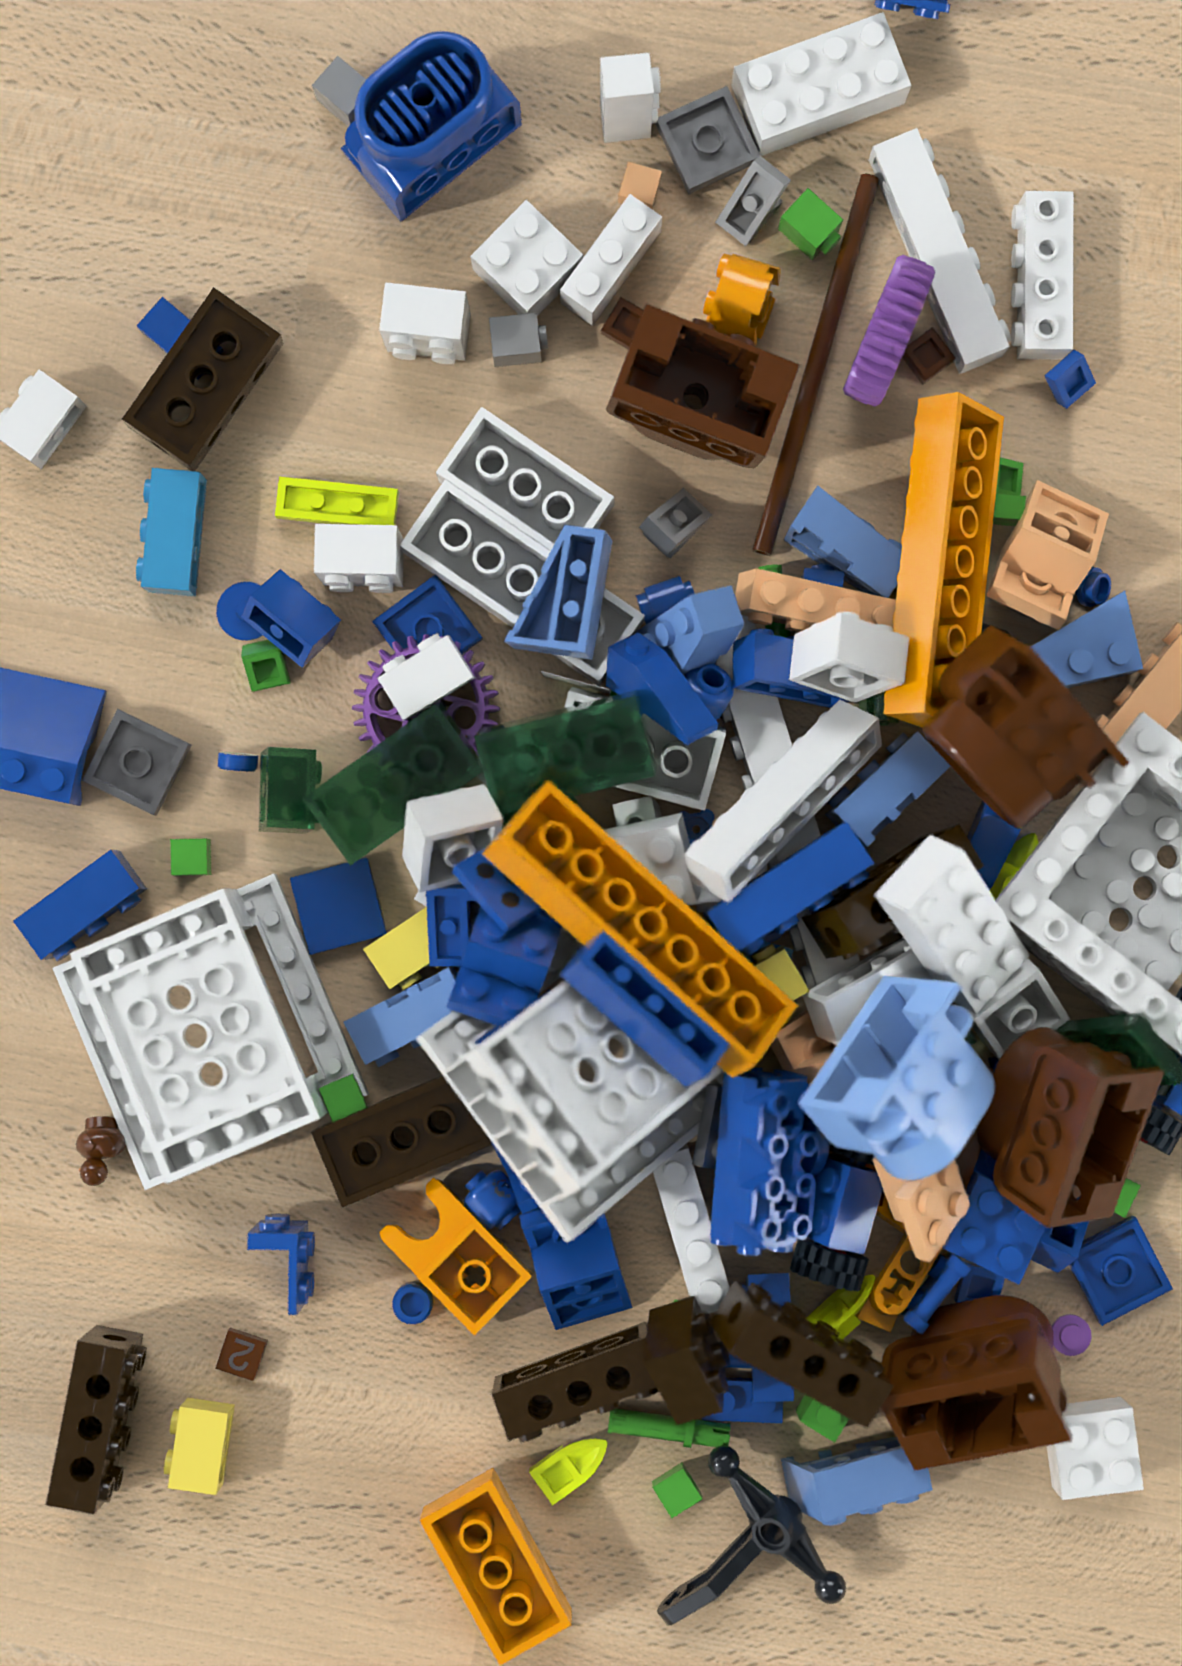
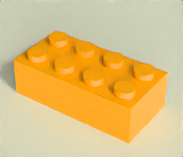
M494 1467L423 1507L419 1521L500 1666L572 1625V1608Z

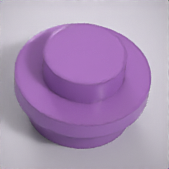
M1067 1314L1059 1317L1052 1324L1053 1346L1060 1353L1067 1356H1076L1083 1353L1090 1345L1091 1330L1087 1322L1081 1317Z

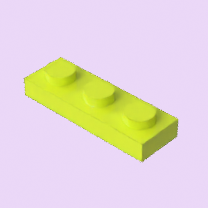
M279 476L275 517L277 519L324 524L395 525L399 491L395 488Z

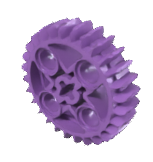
M906 255L897 257L843 387L845 395L866 405L869 404L875 407L881 404L936 273L933 266L914 257Z
M424 634L422 641L429 638L430 636L428 634ZM413 636L407 637L408 648L403 649L399 642L394 641L392 642L395 652L393 655L381 649L379 654L383 662L380 665L376 662L368 661V666L374 671L372 676L359 675V678L367 684L366 690H354V694L363 698V704L353 705L352 710L363 712V718L353 723L354 726H366L367 732L363 733L359 740H372L374 743L368 749V755L378 753L379 751L383 754L379 760V766L386 765L390 760L394 762L392 768L393 775H397L405 767L407 768V780H412L416 772L421 771L423 782H428L431 771H435L438 779L441 781L445 780V768L449 767L452 773L457 776L460 774L458 765L460 761L468 767L474 765L469 756L471 752L480 756L485 754L481 746L478 745L481 740L484 742L493 741V738L485 733L487 727H498L497 722L489 719V713L500 711V707L489 705V699L494 698L499 693L495 690H487L485 685L489 684L494 678L492 675L481 677L479 672L482 671L486 664L482 661L472 666L469 662L472 660L474 652L472 650L467 651L463 658L475 676V679L470 681V684L473 688L476 702L449 694L432 705L436 707V713L428 714L426 720L422 719V712L413 716L412 719H415L412 729L411 718L403 720L395 707L386 711L378 704V695L384 689L377 679L385 674L382 667L400 655H404L407 660L420 652ZM456 641L455 645L460 651L461 643ZM444 700L454 702L449 706L447 712ZM463 706L471 707L476 714L474 725L468 729L460 728L455 722V713ZM446 712V722L448 726L435 725L432 733H430L431 724H438L443 719ZM377 715L403 722L398 749L384 736L379 726ZM441 731L468 736L464 743L453 752L434 758ZM414 736L423 737L428 745L426 755L420 759L412 757L407 750V744Z

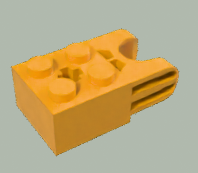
M433 1177L426 1184V1195L439 1212L440 1224L436 1233L430 1238L418 1239L410 1236L400 1226L388 1224L379 1231L381 1240L475 1336L534 1273L490 1229H486L465 1208L463 1202L447 1185ZM469 1265L473 1268L479 1266L484 1268L486 1273L483 1277L486 1278V1282L483 1285L478 1281L472 1285L468 1283L466 1277L470 1274L466 1269Z

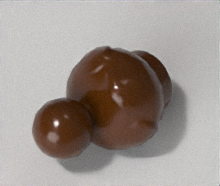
M106 1116L87 1118L85 1120V1131L81 1132L77 1138L76 1150L87 1159L79 1168L80 1177L89 1186H98L107 1178V1165L102 1159L115 1157L121 1154L127 1147L124 1136L118 1130L115 1118Z

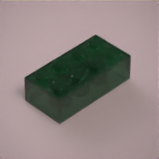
M637 690L482 728L474 735L488 791L500 814L520 810L526 801L548 780L569 798L654 777L657 772Z
M438 701L309 793L302 800L351 866L405 827L407 802L422 797L456 791L482 773L487 766L442 703Z

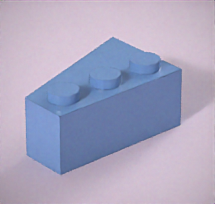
M817 485L791 524L784 541L818 564L832 566L835 571H843L844 581L859 591L888 598L897 586L902 544L893 539L887 540L870 523L856 516Z
M564 525L540 571L542 574L531 595L527 596L522 606L524 608L504 642L514 649L593 660L613 541L605 530Z
M732 585L689 595L636 631V633L639 632L665 650L683 676H685L686 673L704 665H715L720 655L727 654L743 628L744 621Z
M1125 591L1030 647L1035 650L1066 688L1130 675L1143 669Z
M918 731L909 737L904 732L899 735L886 748L891 754L880 764L875 759L857 774L861 779L858 785L851 791L846 786L843 787L828 801L832 809L825 815L835 826L847 821L864 848L868 847L885 826L894 822L911 802L921 796L951 767Z
M448 967L343 1022L365 1065L375 1061L377 1066L380 1067L398 1058L399 1054L396 1049L408 1043H411L414 1049L421 1046L416 1038L453 1011L447 1009L446 1006L458 975L455 967Z
M897 1437L855 1444L856 1450L832 1456L831 1449L818 1451L819 1460L803 1463L794 1461L793 1456L781 1458L788 1498H791L798 1504L802 1513L827 1526L841 1524L847 1520L846 1516L858 1512L864 1515L878 1513L883 1510V1505L888 1503L906 1504L917 1501L919 1494L933 1490L929 1469L914 1471Z

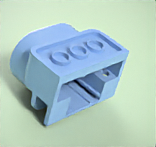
M883 976L798 1103L835 1147L873 1154L890 1175L902 1180H919L929 1177L944 1169L959 1155L991 1104L995 1082L988 1067L972 1046L964 1040L973 1022L972 1016L966 1008L951 1005L961 989L958 983Z

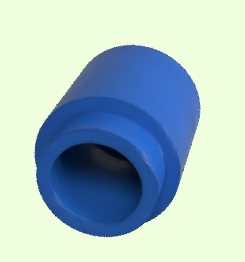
M676 576L645 587L643 593L636 595V599L641 613L645 615L644 622L647 625L671 607L695 593L690 580L682 582L680 576Z

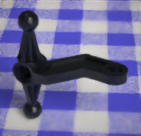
M721 1445L715 1447L709 1454L708 1466L714 1475L729 1480L750 1524L705 1571L677 1587L661 1602L657 1609L659 1616L668 1626H671L717 1599L762 1551L770 1554H780L815 1581V1593L822 1602L826 1604L839 1603L846 1594V1582L839 1573L825 1569L805 1530V1525L801 1522L803 1517L798 1504L786 1496L774 1495L739 1468L740 1457L736 1450L730 1446Z

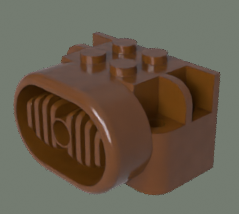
M646 304L607 404L606 411L612 416L632 424L637 431L647 438L692 456L706 460L722 459L741 467L756 468L767 455L800 364L753 346L754 342L743 335L731 334L729 337L715 331L716 327L705 320L694 318L691 322ZM685 394H695L700 398L702 408L693 409L687 406L683 396Z
M992 625L981 633L943 671L938 684L939 691L947 702L923 725V734L934 749L983 802L1006 823L1016 829L1026 827L1051 801L1062 799L1079 783L1090 790L1096 784V781L1089 773L1106 757L1123 768L1130 763L1035 650Z
M1047 1027L1034 1028L1020 1035L1008 1046L997 1063L993 1073L995 1082L993 1099L977 1125L979 1145L987 1155L996 1160L993 1179L997 1190L1002 1196L1047 1228L1112 1217L1164 1070L1159 1067L1134 1070L1131 1068L1130 1058L1122 1052H1105L1088 1042L1075 1043L1059 1032Z
M990 1295L939 1306L927 1321L930 1326L923 1335L912 1328L911 1336L895 1340L889 1344L883 1353L881 1364L886 1368L883 1373L894 1387L881 1406V1409L914 1471L1072 1441L1073 1435L1062 1415L1066 1410L1068 1399L1060 1381V1364L1053 1351L1054 1338L1052 1326L1039 1308L1024 1299L1009 1295Z

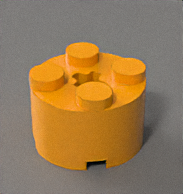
M724 253L719 261L716 277L720 278L716 292L710 290L705 300L703 314L707 315L706 321L716 327L715 331L729 337L731 334L743 335L754 342L753 346H756L757 338H762L772 313L776 298L772 297L773 292L770 291L771 284L779 286L781 269L737 254L728 255Z

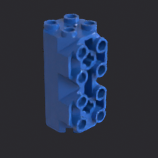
M753 1067L731 1078L724 1071L710 1243L720 1246L737 1245V1252L743 1255H762V1248L787 1253L792 1252L793 1245L798 1239H805L811 1232L815 1199V1179L811 1174L803 1170L800 1162L805 1156L810 1157L817 1151L820 1129L798 1104L810 1086L807 1082V1075L774 1069V1073L763 1072L762 1068Z

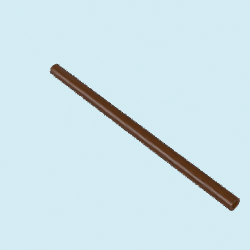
M861 174L752 548V551L761 555L771 556L873 206L880 179L871 174Z

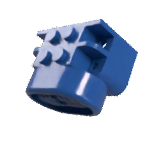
M448 31L427 33L409 43L373 72L362 84L355 102V121L346 130L345 145L341 147V150L398 220L402 222L522 125L520 102L490 67L481 49L470 39ZM428 98L433 100L427 106L416 105L421 99Z

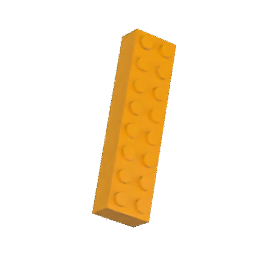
M960 392L918 398L917 415L914 421L915 434L913 452L910 458L911 470L906 496L904 532L901 538L902 551L900 569L897 575L896 605L893 613V631L909 637L905 682L902 685L885 691L883 714L922 728L947 702L939 691L938 683L941 674L982 631L1004 416Z
M549 780L526 801L482 853L583 945L602 931L608 934L726 1040L730 1046L719 1059L717 1065L731 1078L755 1067L798 1006Z

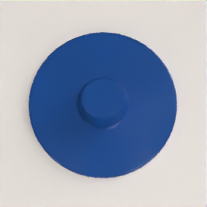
M239 582L228 587L220 596L216 609L217 619L221 628L229 636L243 641L254 640L263 636L241 618L250 595L261 585L253 582Z

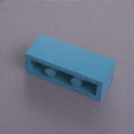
M152 468L151 479L145 480L143 496L144 502L148 503L147 518H142L140 524V540L145 542L143 558L139 557L137 560L136 579L141 582V587L149 593L196 597L207 484L206 478L200 472Z

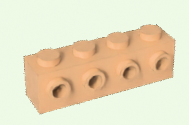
M758 568L739 573L735 593L741 615L748 616L747 621L761 625H772V622L785 624L786 630L799 633L812 627L815 623L823 622L835 616L839 612H852L859 615L860 619L866 622L884 624L893 628L895 599Z

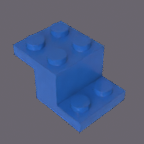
M481 907L446 1008L503 1028L537 1002L563 926L549 913L542 910L504 934Z
M981 1149L965 1191L970 1206L966 1215L959 1220L948 1236L947 1242L942 1247L1020 1285L1046 1227L1001 1195L993 1179L996 1160Z
M541 1207L533 1209L529 1213L519 1215L522 1230L531 1250L539 1290L555 1330L633 1308L605 1213L573 1240L568 1242L563 1239Z

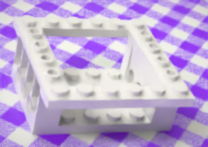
M1142 712L1138 714L1115 744L1130 763L1123 768L1107 757L1101 762L1091 775L1096 784L1090 790L1084 786L1081 788L995 901L1009 923L1013 925L1014 931L1026 947V950L1130 1031L1154 1035L1182 1057V1002L1168 991L1182 973V741ZM1163 846L1171 847L1176 853V862L1169 869L1162 867L1157 859L1158 851ZM1139 877L1147 878L1153 887L1152 894L1146 900L1136 897L1133 891L1134 882ZM1116 908L1123 909L1129 918L1127 927L1122 931L1114 930L1109 923L1110 913Z
M277 874L269 875L239 889L222 888L74 951L70 953L72 960L53 967L57 981L120 1132L124 1136L125 1144L145 1190L163 1182L165 1184L171 1183L320 1119L328 1113L319 1088L354 1073L363 1096L369 1094L312 957L309 955L308 948ZM256 925L318 1070L317 1073L306 1078L244 932ZM177 985L185 986L191 994V1001L184 1009L175 1008L169 999L171 990ZM193 1023L202 1025L207 1032L206 1042L201 1047H193L186 1040V1030ZM207 1062H215L223 1070V1078L218 1085H208L202 1079L201 1071Z
M568 930L560 933L540 992L561 977V972L583 946ZM566 980L478 1045L475 1041L496 1025L456 1011H452L416 1038L566 1242L578 1236L694 1138L699 1130L707 1084L723 1086L724 1070L716 1064L708 1076L684 1087ZM610 1038H615L622 1043L624 1047L622 1059L615 1058L609 1052L608 1041ZM580 1061L587 1062L592 1066L595 1073L592 1083L584 1081L579 1076L578 1064Z

